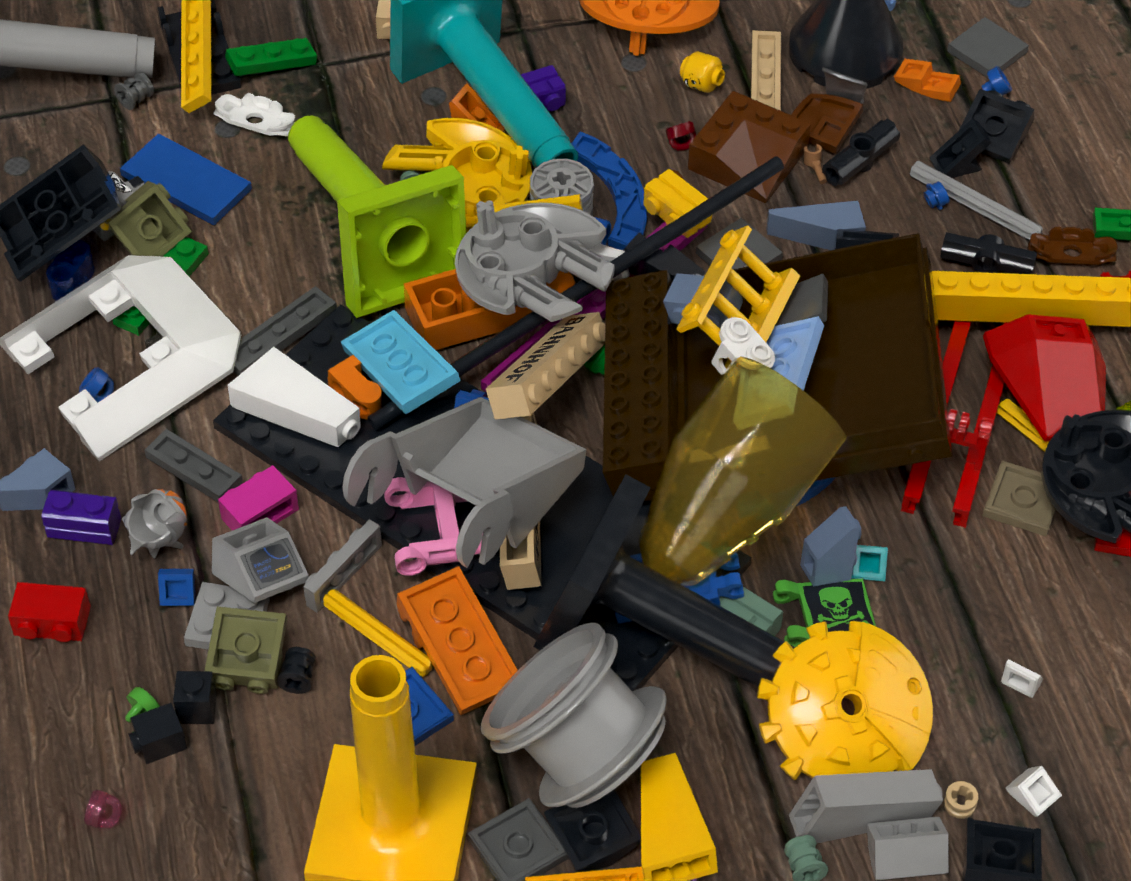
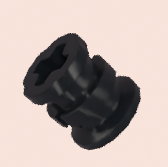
M296 646L287 649L281 673L277 677L279 687L294 694L308 692L312 686L311 677L316 655L307 648Z

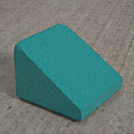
M857 545V562L853 566L851 579L863 578V580L885 582L888 548Z

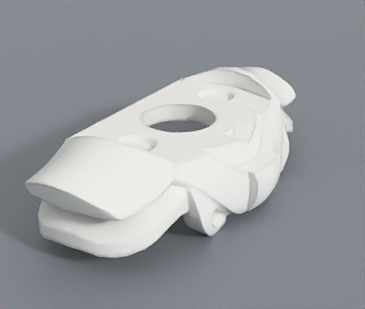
M247 93L242 99H239L233 95L225 94L215 102L216 109L213 113L214 115L222 118L227 123L269 136H288L292 125L295 123V115L293 113L283 112V107L279 102L272 101L263 96H254L251 93ZM259 117L263 121L260 123H250L247 119Z

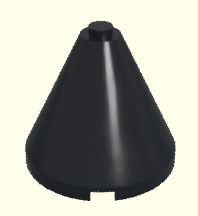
M814 0L795 22L790 32L789 55L792 63L800 73L803 70L814 76L815 83L825 87L826 81L825 73L822 70L823 67L867 83V89L881 84L883 77L890 72L894 75L902 60L903 38L885 0Z

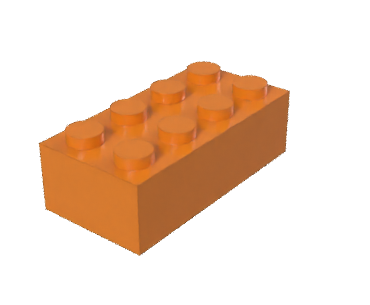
M456 269L403 283L405 309L413 327L435 350L501 332L532 312L526 307L516 306L515 313L504 315L480 306L460 286Z

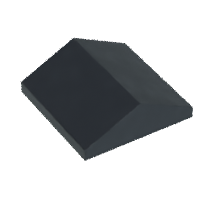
M614 789L602 798L582 807L572 808L564 805L544 811V816L576 872H586L612 866L641 843V834Z

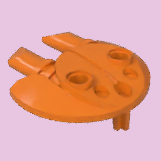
M579 0L582 8L593 18L607 25L631 31L629 52H632L635 56L646 53L647 33L672 34L698 29L710 23L717 16L720 3L719 0Z

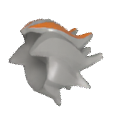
M154 489L149 494H138L132 498L131 509L126 513V516L122 517V521L129 531L131 555L141 547H146L155 559L160 547L168 546L178 549L184 547L177 540L181 537L184 527L187 526V511L183 505V500L177 493L172 490Z

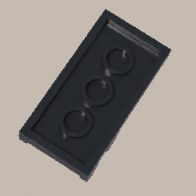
M211 0V95L241 88L240 77L234 75L225 59L226 49H229L224 36L220 13L216 10L215 0ZM163 6L157 7L159 25L181 88V12L165 15Z

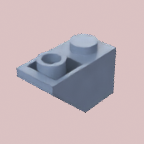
M43 448L36 455L29 457L11 474L0 479V509L2 511L43 509L50 490L73 492L75 490L71 470Z
M846 506L837 509L804 539L800 566L813 587L851 580L853 566L857 562L856 548L858 539L861 538V526Z

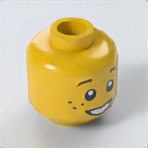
M696 51L683 60L680 67V76L683 78L685 86L710 93L723 83L725 71L718 57Z

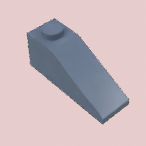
M858 201L768 209L767 235L827 250H835L837 229L866 230Z

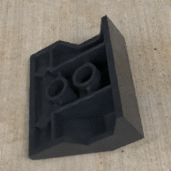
M84 144L0 204V237L7 249L4 255L14 275L20 282L121 210L114 182L103 162Z

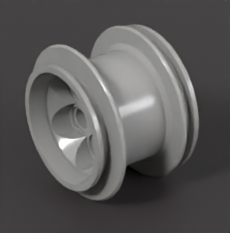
M587 623L573 628L536 653L498 692L487 708L481 722V733L490 740V746L494 752L504 754L524 748L546 771L540 784L539 798L542 804L548 807L567 805L572 808H578L593 803L611 792L645 761L655 748L665 728L666 721L663 715L667 700L665 691L656 686L643 687L631 691L611 669L617 653L618 641L614 635L605 633V630L597 623Z

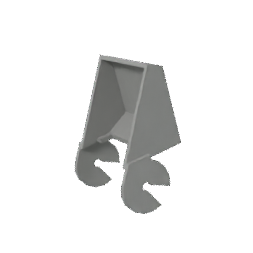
M479 397L397 434L390 431L367 441L359 447L349 462L343 480V494L346 501L355 507L369 479L367 502L373 504L391 484L399 460L410 493L416 495L430 481L476 505L465 519L459 532L456 554L461 565L468 568L481 542L479 563L485 565L499 550L506 535L512 547L517 548L582 472L587 449L522 417L495 420L490 402Z

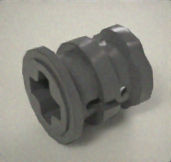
M137 73L134 75V78L125 80L124 84H116L114 91L122 106L132 110L135 108V103H140L145 100V97H150L154 94V87L144 73Z

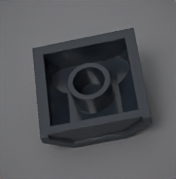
M967 817L962 880L1042 881L1041 829L987 822Z

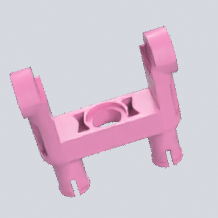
M393 478L391 484L384 492L386 503L401 509L434 505L440 535L439 540L409 543V546L398 550L394 557L397 572L405 576H413L423 572L426 566L459 562L456 554L459 529L454 507L456 503L468 501L430 481L414 495L410 493L405 478ZM397 491H405V492H406L405 494H402V495H392L393 493H395V492H397ZM481 542L474 555L480 554ZM409 558H417V559L412 560V561H410V562H405V561H404L405 559H409Z

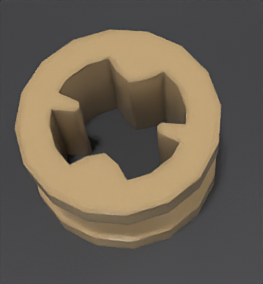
M965 781L952 783L948 786L945 794L944 808L955 818L964 819L970 817L974 813L979 799L976 788ZM958 795L966 797L964 805L956 803Z

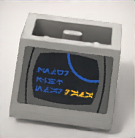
M267 517L212 538V574L253 603L263 601L268 597L303 584L309 577L289 532Z

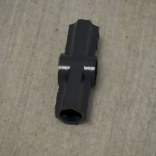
M887 118L884 121L880 120L865 133L860 132L852 135L849 145L823 165L822 173L827 178V182L833 186L843 185L856 173L870 170L873 167V160L899 140L900 132L897 130L895 123Z
M946 232L940 258L971 264L976 272L997 273L998 271L1012 274H1032L1037 252L1005 245L1003 239L992 234L983 235L976 239Z

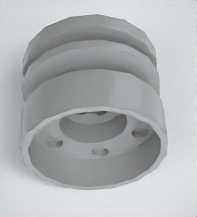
M552 159L543 162L534 169L530 177V200L580 194L583 211L593 216V175L586 166L570 159Z

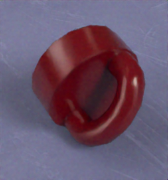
M691 121L666 128L665 130L671 147L678 151L688 150L690 143L697 136L694 123ZM689 134L690 139L687 142L677 143V137Z

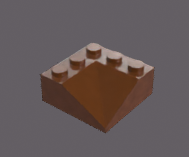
M732 91L690 143L688 170L728 187L768 160L778 156L784 164V169L745 194L767 203L804 155V147L806 146L808 149L811 123Z

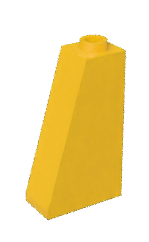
M676 753L655 757L641 764V865L643 881H689L718 873L716 847Z

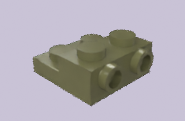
M147 181L125 199L126 204L121 207L120 211L105 221L130 255L162 257L192 232L186 224L189 221L187 216L180 208H174L168 201L171 196L160 183L156 185Z
M217 606L204 670L213 672L217 689L232 690L234 685L248 686V691L256 694H266L269 688L278 689L277 677L281 673L283 662L282 647L288 619L285 613Z

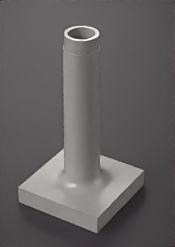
M0 19V66L134 78V75L137 73H144L148 78H152L155 37Z

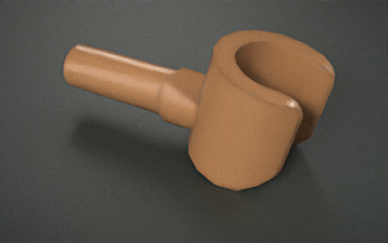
M816 144L815 152H810L805 146L804 164L813 167L820 184H825L827 180L822 173L821 167L822 147Z

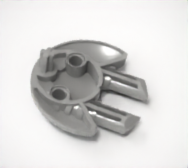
M490 200L485 203L479 201L476 204L478 223L461 240L455 255V268L460 286L480 306L504 315L515 313L516 306L526 307L550 322H554L576 314L583 309L580 304L546 285V282L550 284L556 279L559 271L564 273L570 272L604 292L607 290L613 278L615 266L589 251V249L599 245L606 236V228L595 217L580 209L556 203L520 204L494 212V204Z

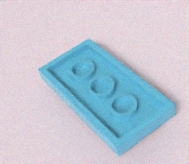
M395 310L340 341L344 351L349 356L354 355L361 362V369L380 386L383 392L405 414L461 381L458 372Z

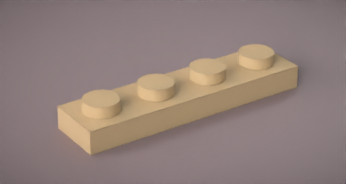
M752 30L751 98L780 111L781 32Z

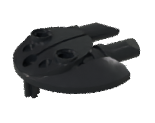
M1105 410L1083 416L1075 414L1073 417L1066 415L1062 428L1054 434L1044 453L1041 470L1044 489L1052 505L1072 525L1093 537L1117 543L1121 539L1123 530L1131 533V411Z

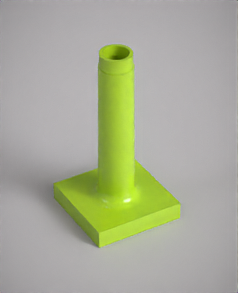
M313 115L304 116L292 125L288 133L290 147L337 202L346 306L356 318L404 303L403 283L456 269L455 255L461 240L466 234L464 177L453 165L385 185L334 130L319 117Z

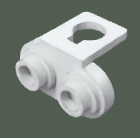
M737 317L729 318L723 322L719 331L721 344L712 359V365L731 386L736 384L744 368L756 375L769 372L775 362L774 352L746 320ZM723 358H729L732 361V373L724 366Z

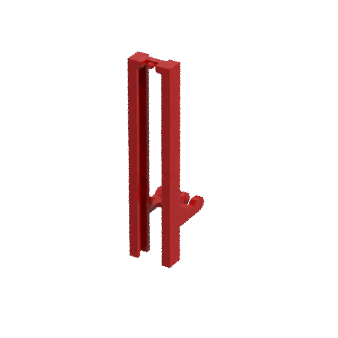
M955 321L942 363L947 405L972 321ZM993 365L974 433L966 431L970 424V413H962L958 429L954 428L958 410L950 409L948 413L951 443L969 447L952 510L955 513L953 525L964 528L967 525L1005 382ZM931 461L913 463L903 497L902 512L914 514L916 504L920 503Z

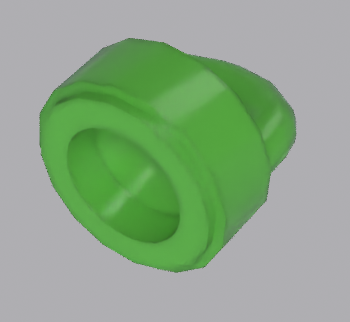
M135 687L126 696L132 708L125 716V720L131 723V717L160 707V705L146 690L141 687Z

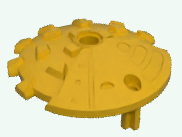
M850 621L849 631L828 632L826 622H819L806 628L810 638L797 647L793 648L785 641L777 648L772 656L780 662V665L772 681L761 678L758 686L757 698L768 700L769 717L768 722L759 723V728L764 743L767 744L775 740L780 750L787 759L779 766L788 776L796 780L802 772L813 779L817 775L890 772L894 770L908 771L915 767L929 741L932 729L933 705L931 692L923 670L912 653L899 640L888 632L865 622ZM843 698L853 702L855 707L853 715L847 714L842 709L841 702Z

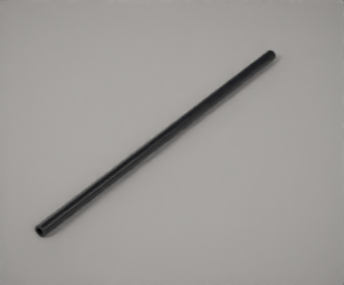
M778 156L773 157L610 261L615 266L613 278L783 170L784 164ZM581 280L561 294L577 302L598 288ZM532 311L450 365L458 372L460 377L548 320ZM391 401L367 418L371 426L378 430L404 412Z

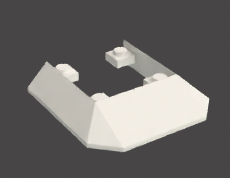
M128 255L0 337V346L14 362L17 361L24 371L30 374L55 357L51 348L46 344L47 341L95 310L109 322L135 305L163 336L162 339L139 353L142 361L149 368L148 370L98 403L85 389L58 407L63 417L79 434L83 444L99 462L234 371L241 332L171 257Z

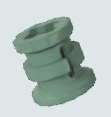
M798 836L785 844L784 852L789 858L788 862L791 870L794 871L792 874L793 881H820L828 873V866L822 862L821 853L816 849L817 843L813 836Z

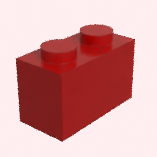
M17 582L8 614L13 635L25 639L48 638L60 642H68L70 640L82 641L91 608L87 590L85 587Z

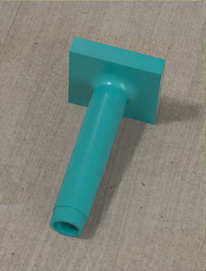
M391 0L390 69L401 84L453 62L517 146H522L523 150L529 151L528 160L533 166L537 168L543 162L552 159L577 161L578 152L570 143L569 137L497 44L500 42L503 0Z

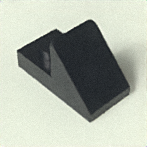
M972 118L931 155L929 159L936 170L951 178L979 172L982 168L975 157L992 142L981 124Z

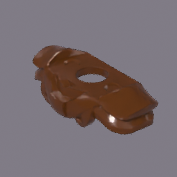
M1054 227L1049 231L1048 235L1033 233L1027 250L1037 252L1036 258L1047 262L1099 265L1117 261L1116 252L1118 245L1112 237L1096 238L1093 230L1089 228L1082 230L1077 227ZM1074 249L1080 252V255L1069 256L1064 253V250Z

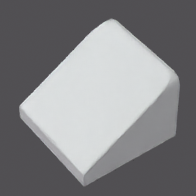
M1008 659L1001 682L1033 698L1043 678L1041 675Z
M1043 766L1028 768L1006 787L1009 794L1035 817L1039 816L1062 796Z

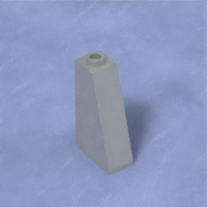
M932 769L817 775L813 777L790 812L789 817L796 837L810 835L815 838L816 843H822L867 833V823L932 817L944 800L942 798V789L936 782Z

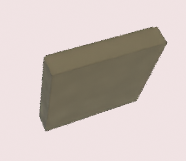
M1001 461L982 516L1047 537L1056 508L1052 505L1046 494L1042 473Z

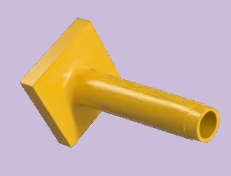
M372 655L362 659L355 665L350 675V703L355 747L334 744L305 865V881H457L477 781V763L415 755L409 685L406 681V672L402 664L394 658L385 655Z

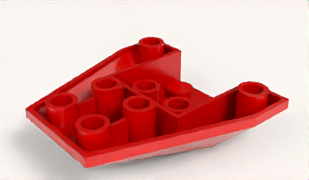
M1027 314L984 333L983 339L991 363L1044 441H1050L1054 434L1062 428L1066 415L1073 417L1075 414L1083 416L1093 412L1105 411L1106 365L1099 344L1084 319Z

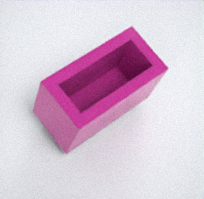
M273 465L262 472L254 474L251 479L236 488L228 490L222 497L218 498L221 519L231 530L266 517L277 524L299 510L296 489Z

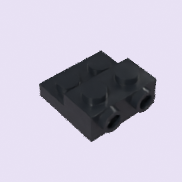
M979 89L960 129L972 118L978 121L992 142L981 153L1010 164L1019 144L1023 143L1034 121V109L1023 101L1014 102L1006 99L996 91Z

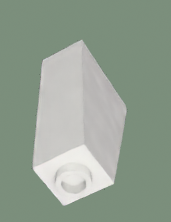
M275 347L271 348L228 384L230 405L232 407L339 447L347 439H352L361 428L359 407Z

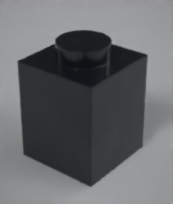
M177 671L173 704L180 724H214L217 692L213 672Z
M172 703L130 718L133 732L128 733L131 746L135 754L142 752L146 765L187 749L184 732Z

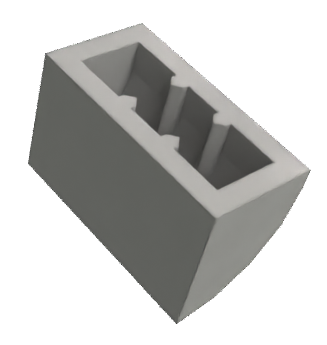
M940 817L867 823L868 848L875 880L949 873L948 832Z

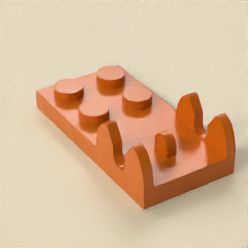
M455 567L397 593V609L401 620L404 622L409 621L414 644L419 649L424 648L460 715L493 701L498 692L518 669L460 567Z

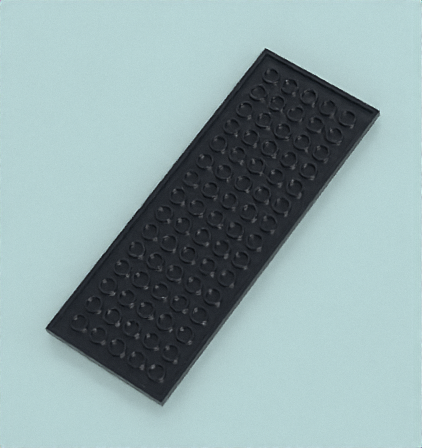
M340 305L285 355L328 385V370L350 357L344 351L340 341L371 323L362 317L356 318L348 308ZM361 369V374H362L367 380L373 381V380ZM460 378V382L411 412L401 414L378 430L371 426L368 419L360 418L361 428L352 439H347L339 447L243 412L231 405L213 420L214 429L270 466L273 465L278 471L363 526L369 519L380 525L381 539L400 550L403 547L409 546V543L440 539L434 505L401 509L400 507L388 505L384 494L376 502L370 504L367 502L369 479L355 507L350 505L344 498L342 487L349 462L359 447L367 441L390 431L397 434L452 410L455 406V397L460 390L470 393L473 389H479ZM381 389L383 407L392 400ZM586 456L582 472L540 520L542 586L507 590L500 568V548L485 565L479 563L480 554H476L473 556L468 568L461 565L460 562L426 566V568L436 575H440L459 566L480 604L537 640L588 541L613 498L603 474V466ZM399 460L393 478H405ZM397 491V492L393 493L392 495H402V494H405L406 492H405V491ZM658 499L644 501L623 540V548L626 554L630 556L690 545L699 525ZM470 502L456 503L454 507L459 532L465 519L476 506ZM717 536L712 549L720 548L729 543ZM736 548L740 568L731 571L715 568L716 576H725L734 572L740 573L741 576L751 565V557ZM592 605L587 608L578 624L580 626L587 623H597L605 630V633L616 637L618 648L611 669L631 691L642 688L679 646L633 621L618 623L615 612L602 605Z

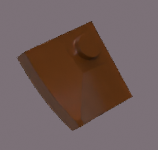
M811 93L796 107L791 115L811 123L810 144L815 146L819 144L822 149L836 154L862 114L863 104L835 95Z

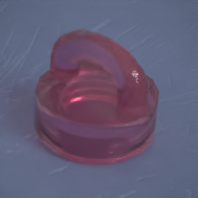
M98 789L93 791L87 805L84 823L96 828L113 827L118 823L122 813L119 799L109 795V792ZM107 804H110L113 808L109 819L103 818Z

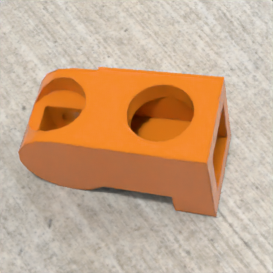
M354 355L328 370V386L359 407L360 418L368 419L369 415L382 408V391L380 386L373 381L367 380L361 374V362Z

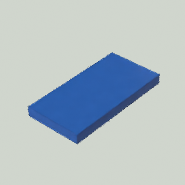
M159 133L120 168L121 176L128 180L139 176L144 184L147 181L156 185L158 183L162 184L171 196L168 199L169 202L212 225H215L252 190L250 181Z

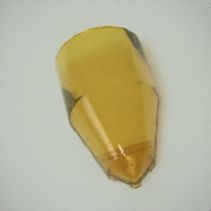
M742 356L735 358L672 440L638 540L642 563L683 586L698 584L731 560V555L747 544L749 546L758 540L757 537L774 524L778 526L786 520L847 439L845 433L836 420L817 401L781 374L755 360Z

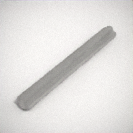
M916 161L910 171L911 177L926 185L928 183L941 182L950 198L1018 235L1030 240L1033 233L1042 234L1043 228L1041 225L921 161Z

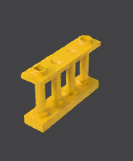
M748 225L735 231L732 229L721 238V247L693 299L682 310L681 315L683 317L676 329L682 333L698 326L720 346V328L706 316L713 304L728 319L737 317L746 320L761 338L767 342L800 275L793 268L780 273H773L744 245L752 229ZM737 257L764 281L765 288L761 295L732 269ZM725 280L752 305L751 309L753 311L749 319L719 292ZM728 358L724 366L732 373V361ZM744 368L741 375L747 374L749 371Z

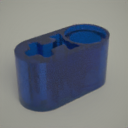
M78 240L57 255L48 267L46 275L51 296L55 301L80 287L94 275L95 268L88 243Z

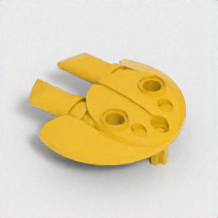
M440 118L427 121L426 138L433 146L394 145L382 165L383 170L434 171L453 165L464 177L466 232L478 223L476 204L479 201L485 203L490 200L494 205L527 201L530 194L532 169L528 160L529 151L523 150L522 146H517L514 140L503 131L483 122L470 119Z

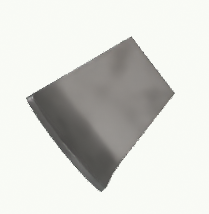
M823 67L826 94L843 97L863 104V96L867 87L866 82Z

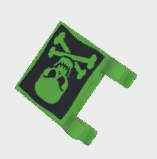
M863 578L814 587L811 582L795 583L789 580H779L775 584L776 590L773 591V598L777 604L788 603L798 598L800 601L806 627L799 625L789 626L786 631L787 635L784 637V641H787L794 647L809 639L806 628L819 622H826L828 632L849 631L850 621L865 622L876 626Z

